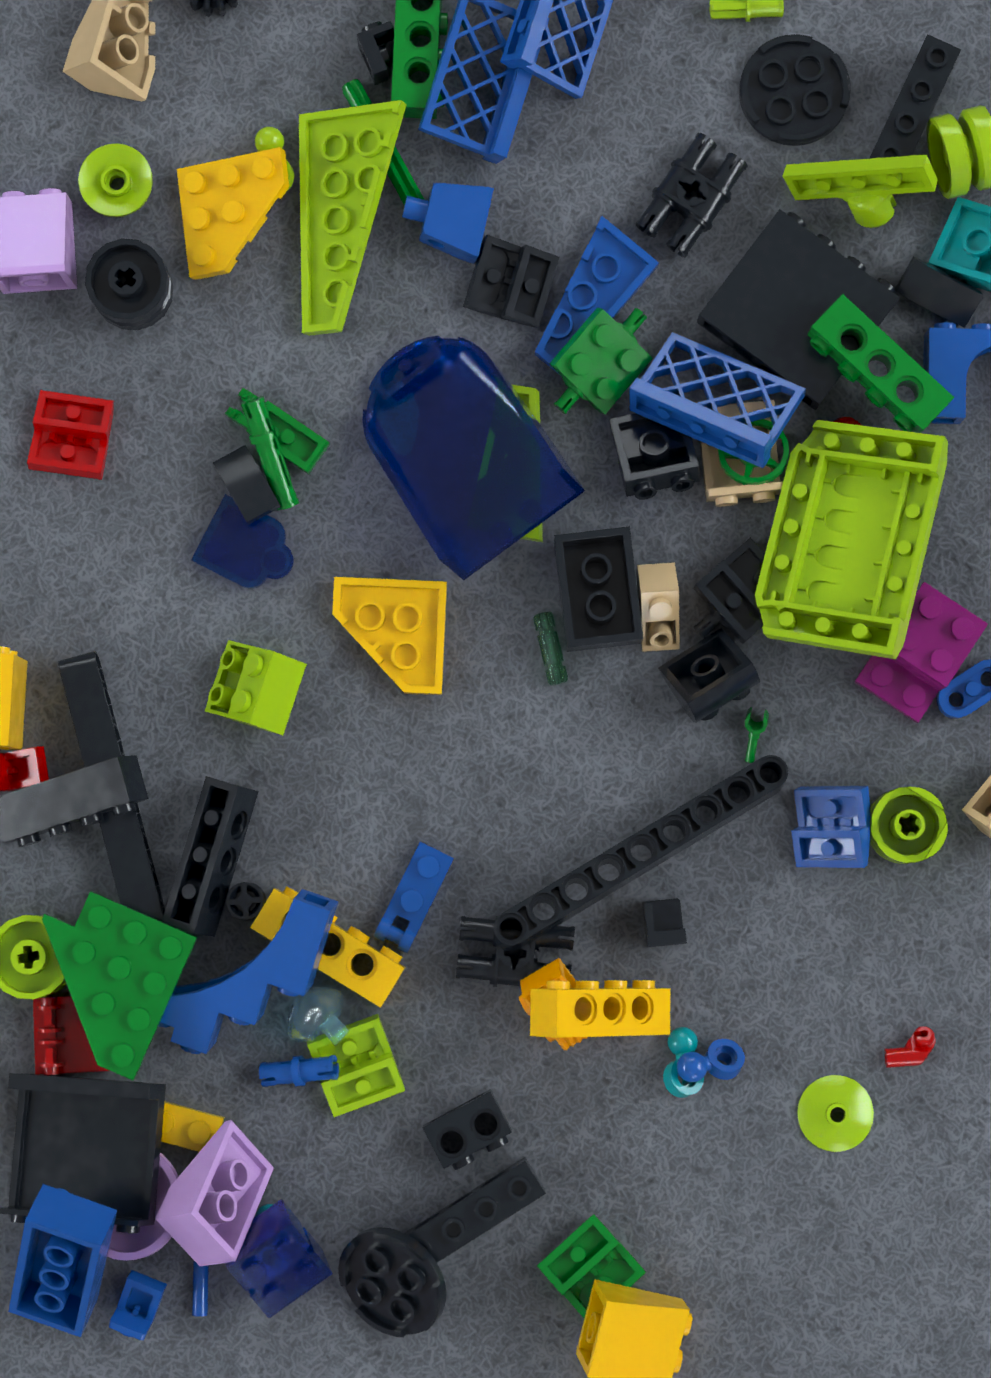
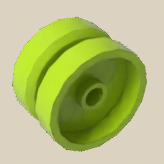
M979 105L963 109L958 121L949 113L931 117L927 122V144L932 168L937 176V185L942 195L947 199L966 195L971 184L980 191L990 189L991 115L986 107Z
M22 915L8 920L0 927V989L16 998H44L60 992L67 985L43 924V916ZM31 951H38L39 960H35L32 963L30 953Z

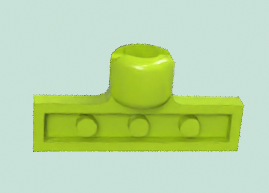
M927 155L787 164L783 173V178L795 200L841 198L847 202L856 222L865 228L880 227L894 216L895 211L893 207L897 203L893 194L935 192L938 182Z

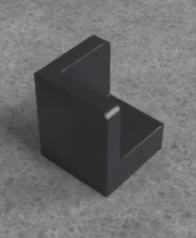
M678 898L642 902L647 947L687 944L686 931L683 928L681 902Z

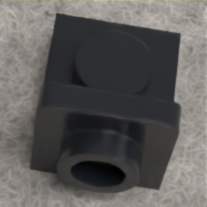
M380 21L370 23L361 30V33L357 34L358 47L374 85L388 81L387 68L392 66L385 46L378 47V45L394 39V27L391 21L383 24Z

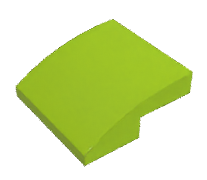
M378 1014L307 1040V1046L312 1058L336 1055L338 1059L337 1062H333V1064L339 1063L338 1079L320 1080L334 1117L405 1091L400 1072Z

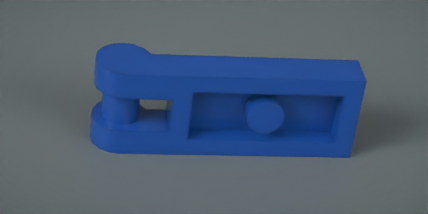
M420 842L373 937L382 942L387 939L397 944V949L408 953L454 858ZM397 915L410 921L406 931L392 925Z

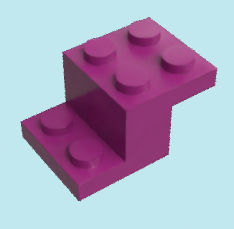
M923 582L916 592L904 646L897 658L890 659L871 655L854 682L918 723L938 692L949 685L988 623L926 582Z

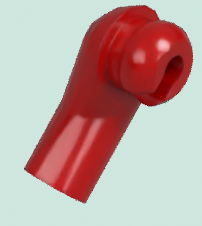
M927 1026L918 1027L904 1047L885 1049L886 1068L921 1065L935 1046L936 1039L933 1030Z

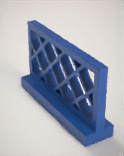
M458 0L418 128L419 131L483 155V160L495 164L507 158L532 74L519 67L510 68L506 66L504 72L494 75L486 58V55L501 49L502 53L504 52L507 41H505L496 21L504 17L514 20L517 9L495 0ZM468 1L481 6L487 19L486 21L471 27L465 14ZM492 11L498 13L499 15L494 17ZM462 24L465 31L458 33ZM490 25L498 45L483 51L474 31ZM467 35L476 55L460 62L454 45L457 39ZM538 47V50H537V53H536V56H535V59H534V63H535V64H536V61H537V58H538L539 51H540V48H541V47ZM451 58L453 66L448 68V64ZM479 60L488 79L472 86L463 66ZM456 70L465 90L450 97L443 84V80L446 74ZM503 77L501 86H499L497 80ZM490 84L497 97L494 106L483 110L475 90ZM440 93L443 100L437 103ZM468 94L477 114L461 121L452 101ZM443 105H446L455 124L446 129L430 124L434 110ZM492 112V115H491V118H490V121H489L488 118H487V116H486V114H489V113ZM478 118L486 132L482 144L470 140L464 128L465 124ZM457 129L458 132H459V135H458V134H455V133H453V132H451V131Z
M520 0L500 62L510 68L519 67L575 99L582 98L613 0H597L599 7L596 15L592 17L589 15L585 0ZM575 2L581 22L571 26L564 6ZM555 11L562 31L551 35L547 19L549 13ZM583 27L588 41L585 49L579 51L573 31ZM564 36L570 56L559 60L553 41ZM543 45L551 64L545 68L534 63L538 47ZM571 61L577 73L574 85L566 81L562 69L563 65Z
M672 332L641 379L636 378L629 388L630 411L764 468L770 459L773 445L804 398L806 388ZM677 347L688 352L691 359L672 363L669 355ZM714 363L721 366L724 370L723 374L705 377L701 366ZM695 368L699 379L680 384L676 373ZM670 374L674 386L660 388L651 383L654 378ZM750 378L756 381L758 387L739 392L735 380ZM728 382L733 394L713 398L709 387ZM703 389L707 400L695 403L686 399L684 393ZM783 392L792 397L788 403L773 406L769 394ZM762 396L766 408L747 413L743 401ZM736 403L741 415L727 417L720 414L717 407ZM770 417L773 424L771 431L767 434L753 428L751 422Z

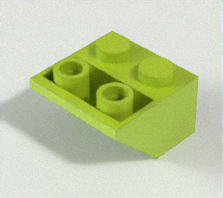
M228 640L225 651L220 659V666L213 687L208 695L205 712L283 736L307 664L275 651Z

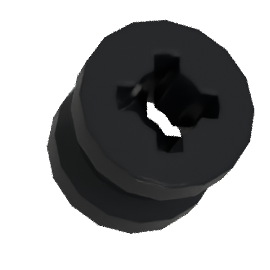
M241 882L229 890L226 897V905L232 916L242 920H251L258 916L267 899L265 892L260 886L254 883Z

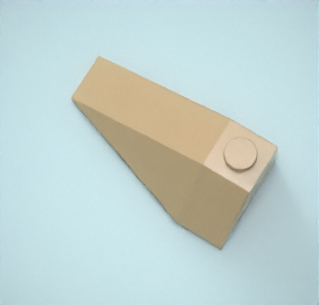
M92 0L72 39L63 72L90 91L141 102L145 101L155 71V56L148 55L149 36L155 35V22L149 21V2L152 0Z

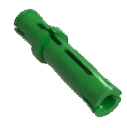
M264 396L242 402L241 407L251 432L249 436L250 443L252 445L255 444L267 482L281 506L276 510L288 509L299 504L277 439L279 432L277 427H273Z

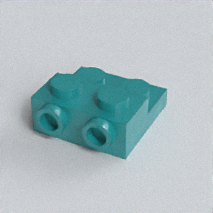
M957 197L928 263L944 270L947 274L965 279L967 285L991 292V206Z

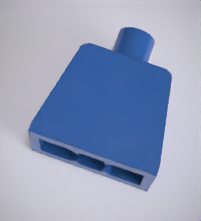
M433 183L428 200L407 195L402 218L423 223L419 241L474 264L479 256L494 188Z

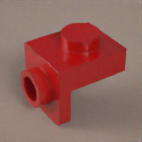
M44 746L0 753V792L16 791L49 780Z

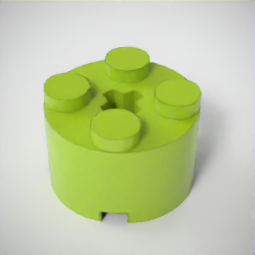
M919 787L896 788L879 796L870 807V845L877 854L890 862L909 864L923 861L936 854L945 842L948 833V822L944 808L939 799L925 789ZM910 817L912 819L910 826L914 830L913 832L910 831L903 834L899 819L902 820Z

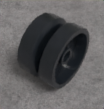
M121 238L106 243L93 254L86 267L85 286L89 299L108 323L120 329L141 330L153 326L165 316L172 303L174 286L169 270L158 253L151 246L139 240ZM130 282H135L132 287L127 285Z

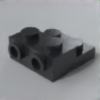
M637 413L609 419L626 497L635 495L637 499L645 500L655 496L657 490L671 487L675 492H683L692 488L695 482L700 481L699 463L692 437Z

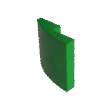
M595 1214L588 1218L537 1265L561 1295L567 1298L583 1318H585L594 1279L631 1287L646 1273L644 1268Z

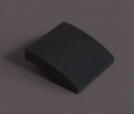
M490 235L484 236L463 307L525 326L538 328L560 257L528 245L520 247Z

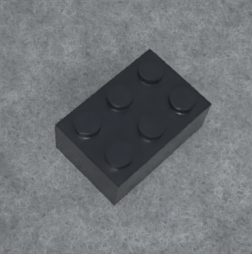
M630 526L554 535V549L567 652L641 644L643 641V631Z

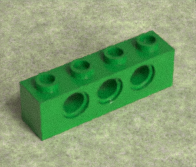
M396 0L391 101L402 100L407 104L403 118H422L443 51V49H440V35H447L448 13L441 12L442 0H428L432 3V6L425 11H419L413 7L415 2L419 0ZM419 35L427 36L431 40L424 47H417L411 41ZM417 71H423L429 75V78L423 83H415L409 79ZM440 93L437 103L443 100ZM437 109L434 110L432 119H437Z
M844 294L811 326L807 334L812 338L810 340L812 347L824 357L829 354L839 364L837 368L847 380L853 383L857 380L867 390L865 395L875 406L879 408L885 406L895 416L893 421L902 431L922 433L955 398ZM844 335L854 336L859 342V349L854 351L845 349L841 344V337ZM875 360L882 362L887 368V375L882 377L873 375L869 370V362ZM900 386L909 387L914 393V401L909 403L901 401L897 396L896 389Z

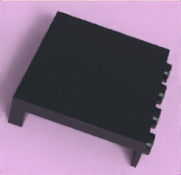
M779 209L700 312L697 323L757 368L806 388L802 401L816 411L842 374L837 368L839 364L829 354L826 357L822 356L810 344L812 338L807 334L811 326L844 294L879 327L889 312L895 307L900 297L895 294L896 289L889 282L882 278L876 280L866 273V267L859 260L852 256L846 258L836 251V245L828 237L822 234L816 236L805 228L806 223L793 212L786 214ZM844 335L841 337V344L845 349L850 351L859 349V342L854 336Z
M9 1073L8 1089H19L9 1203L8 1207H0V1214L11 1215V1222L25 1223V1219L42 1185L45 1184L54 1188L64 1189L73 1195L116 1209L117 1214L114 1223L116 1225V1232L139 1233L140 1226L154 1225L166 1084Z

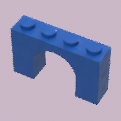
M942 322L934 324V328H929L924 334L923 369L955 397L931 423L960 424L966 418L967 372L974 359L983 354L991 353V324L971 325V329L957 328L955 323Z

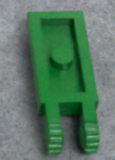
M242 388L238 394L243 402L257 397L245 388ZM267 400L265 402L273 427L278 429L279 436L277 439L283 457L309 475L330 443ZM229 407L225 415L246 429L247 433L251 435L244 414L237 409Z

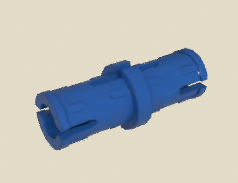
M300 1055L293 1056V1059L288 1061L262 1062L259 1066V1079L266 1078V1080L261 1081L263 1087L281 1084H294L296 1087L305 1086V1083L311 1081L337 1080L339 1077V1063L333 1064V1062L338 1060L336 1055L307 1059Z

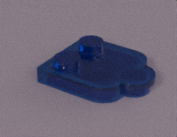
M227 494L224 495L191 559L192 562L248 589L261 586L267 578L273 580L284 578L290 573L294 564L293 554L285 545L286 532L282 524L275 518L266 515L248 525L233 498Z

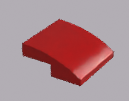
M40 390L33 418L34 434L27 459L28 469L102 480L113 419L114 401Z

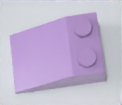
M232 1120L225 1121L169 1187L156 1220L199 1266L236 1262L274 1167Z

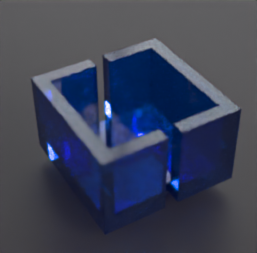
M282 1199L252 1220L236 1262L225 1263L228 1271L245 1291H249L250 1297L269 1319L333 1274L322 1248L306 1228L302 1227L298 1218Z

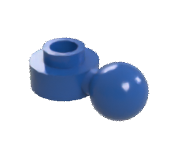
M718 1039L710 1044L705 1056L697 1052L684 1053L678 1059L677 1072L687 1082L700 1081L707 1071L718 1079L729 1080L739 1074L745 1061V1055L742 1048L736 1042L729 1039ZM718 1060L724 1061L727 1065L720 1063Z

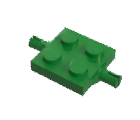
M597 307L549 363L562 376L565 385L568 387L554 403L558 410L567 414V411L578 398L588 401L601 414H606L653 359L638 344L636 337L633 335L647 319V316L641 310L634 308V311L621 324L616 322L603 308Z

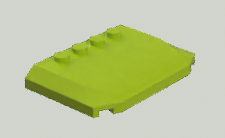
M817 420L812 426L814 430L802 444L798 443L791 451L755 592L757 607L760 609L763 622V633L770 639L896 659L904 646L947 467L948 441L945 436Z

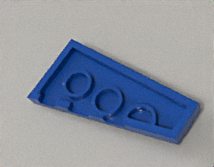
M601 216L596 230L565 289V293L535 350V355L558 373L549 363L597 307L603 308L614 319L655 271L659 262Z

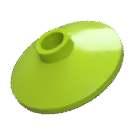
M107 144L95 149L86 157L79 171L78 184L84 201L95 212L107 217H123L136 212L145 204L152 190L153 175L149 163L138 150L124 144ZM116 178H121L124 180L123 187L118 190L111 188L112 181Z
M829 1075L815 1080L805 1089L799 1100L797 1115L803 1134L812 1144L826 1151L841 1152L854 1148L866 1138L873 1124L874 1109L869 1094L858 1082L846 1076ZM840 1107L844 1111V1117L840 1121H833L830 1113L833 1108Z

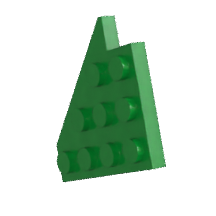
M90 891L75 926L48 914H44L42 921L97 1065L134 1081L198 937Z

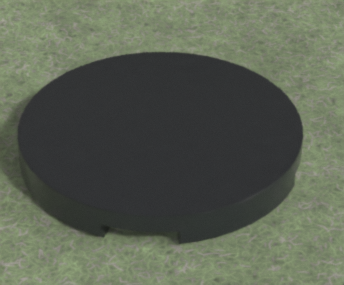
M791 34L771 39L758 48L748 60L742 72L739 84V99L743 113L751 126L759 134L773 142L790 146L816 142L827 136L837 127L848 107L851 85L846 66L837 53H834L824 44L813 40V37Z
M376 1227L362 1231L344 1248L338 1266L340 1285L345 1286L349 1297L357 1307L355 1312L371 1327L390 1336L404 1338L408 1334L427 1331L441 1316L446 1303L444 1277L433 1256L417 1240L395 1229Z

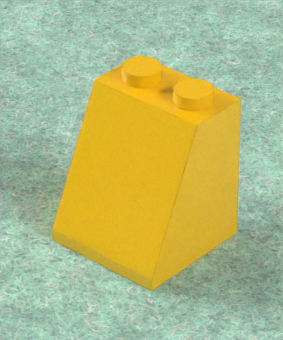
M1 646L0 750H21L23 747L28 661L17 656V651H11L9 647Z
M594 1279L576 1349V1355L587 1377L672 1378L673 1373H678L681 1368L683 1352L680 1350L682 1338L683 1335L688 1336L692 1325V1313L689 1312L690 1309L684 1300Z

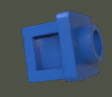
M131 1270L126 1279L117 1308L110 1319L109 1328L127 1337L144 1340L154 1322L167 1284Z

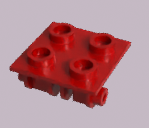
M71 996L33 999L35 1075L110 1071L97 1065Z

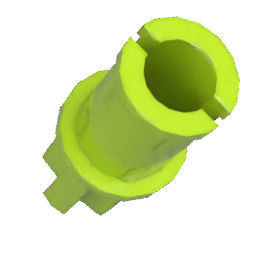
M710 0L709 13L711 19L714 20L745 18V22H750V18L783 17L784 0Z

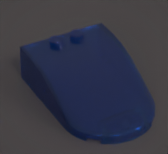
M431 336L420 339L403 347L390 357L372 380L369 386L371 394L367 409H363L362 415L364 435L367 443L439 560L462 580L467 579L585 491L554 443L495 362L473 342L460 337L452 339Z

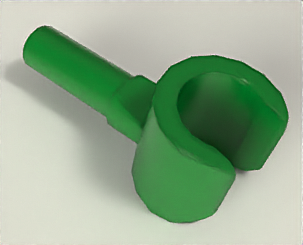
M752 707L747 711L745 727L749 731V739L745 757L746 762L753 763L755 760L760 733L766 730L769 713L766 709L763 721L755 722L751 719Z

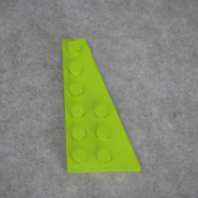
M402 100L299 114L303 334L310 336L338 333L343 330L407 104Z

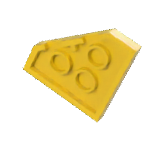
M278 147L177 169L189 277L196 280L230 273L237 263L236 257L248 241L251 242L267 220L266 214L278 198L281 199L289 188L285 150Z
M334 577L333 616L404 694L442 695L447 582Z

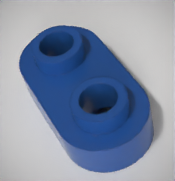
M983 660L952 679L946 688L938 692L937 706L945 716L953 719L965 717L991 700V686H984L980 680L983 673L991 674V660ZM952 693H957L961 696L962 703L959 707H954L950 704L949 697Z

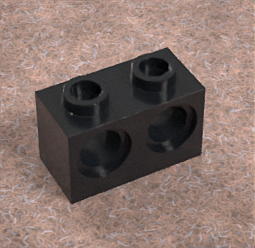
M491 1089L431 1120L422 1127L443 1169L452 1165L454 1170H458L474 1161L475 1159L472 1154L486 1147L488 1152H491L508 1143L506 1135L512 1133V1129ZM481 1113H491L497 1120V1127L490 1133H482L475 1126L476 1117ZM448 1131L458 1132L463 1138L462 1147L457 1151L445 1149L441 1142V1137L444 1133Z

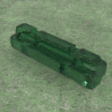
M538 613L534 615L533 621L535 630L539 631L537 638L543 663L548 668L545 671L548 683L550 685L565 683L568 680L566 667L562 666L564 659L558 634L553 629L556 626L553 613Z

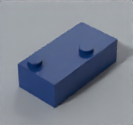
M43 1184L25 1219L8 1312L81 1337L98 1299L117 1210L73 1195L64 1189Z

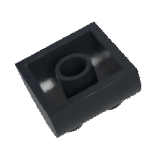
M722 628L658 667L679 704L695 723L700 720L712 719L717 715L720 707L731 700L737 701L745 698L750 693V688L760 683L759 675L753 663Z

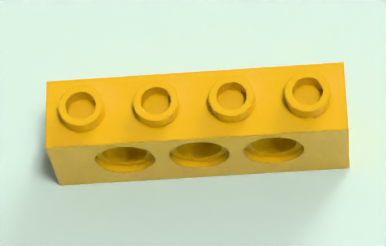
M288 886L285 887L283 892L274 888L250 928L272 941L283 925L292 901L298 892ZM334 915L329 933L339 937L341 948L337 954L332 956L323 952L318 970L381 1008L406 968L400 964L403 957L384 945L378 951L367 944L370 937L353 926H350L349 930L346 931L334 924L338 918ZM359 953L368 954L373 960V969L368 975H360L353 969V959Z
M604 980V988H599V981H576V988H570V981H547V988L531 989L530 1036L569 1038L670 1035L671 988H655V980H632V987H627V981Z

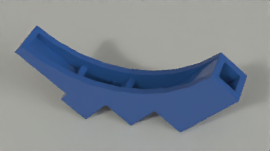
M302 889L293 899L283 925L275 937L254 959L231 973L209 981L176 986L159 1024V1027H174L170 1042L179 1044L181 1049L188 1053L207 1054L217 1041L224 1015H227L230 1021L239 1025H255L264 1015L272 986H276L279 992L288 996H304L313 985L339 901Z

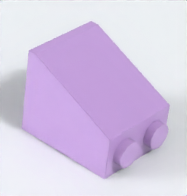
M54 188L42 189L37 195H25V193L20 191L4 192L2 197H0V290L2 293L77 289L72 201L67 193H62L60 189Z

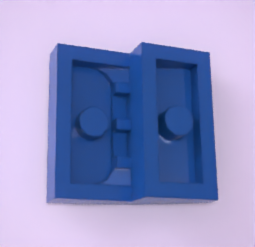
M801 786L795 789L794 796L798 827L791 830L796 867L865 868L868 865L871 831L868 786Z

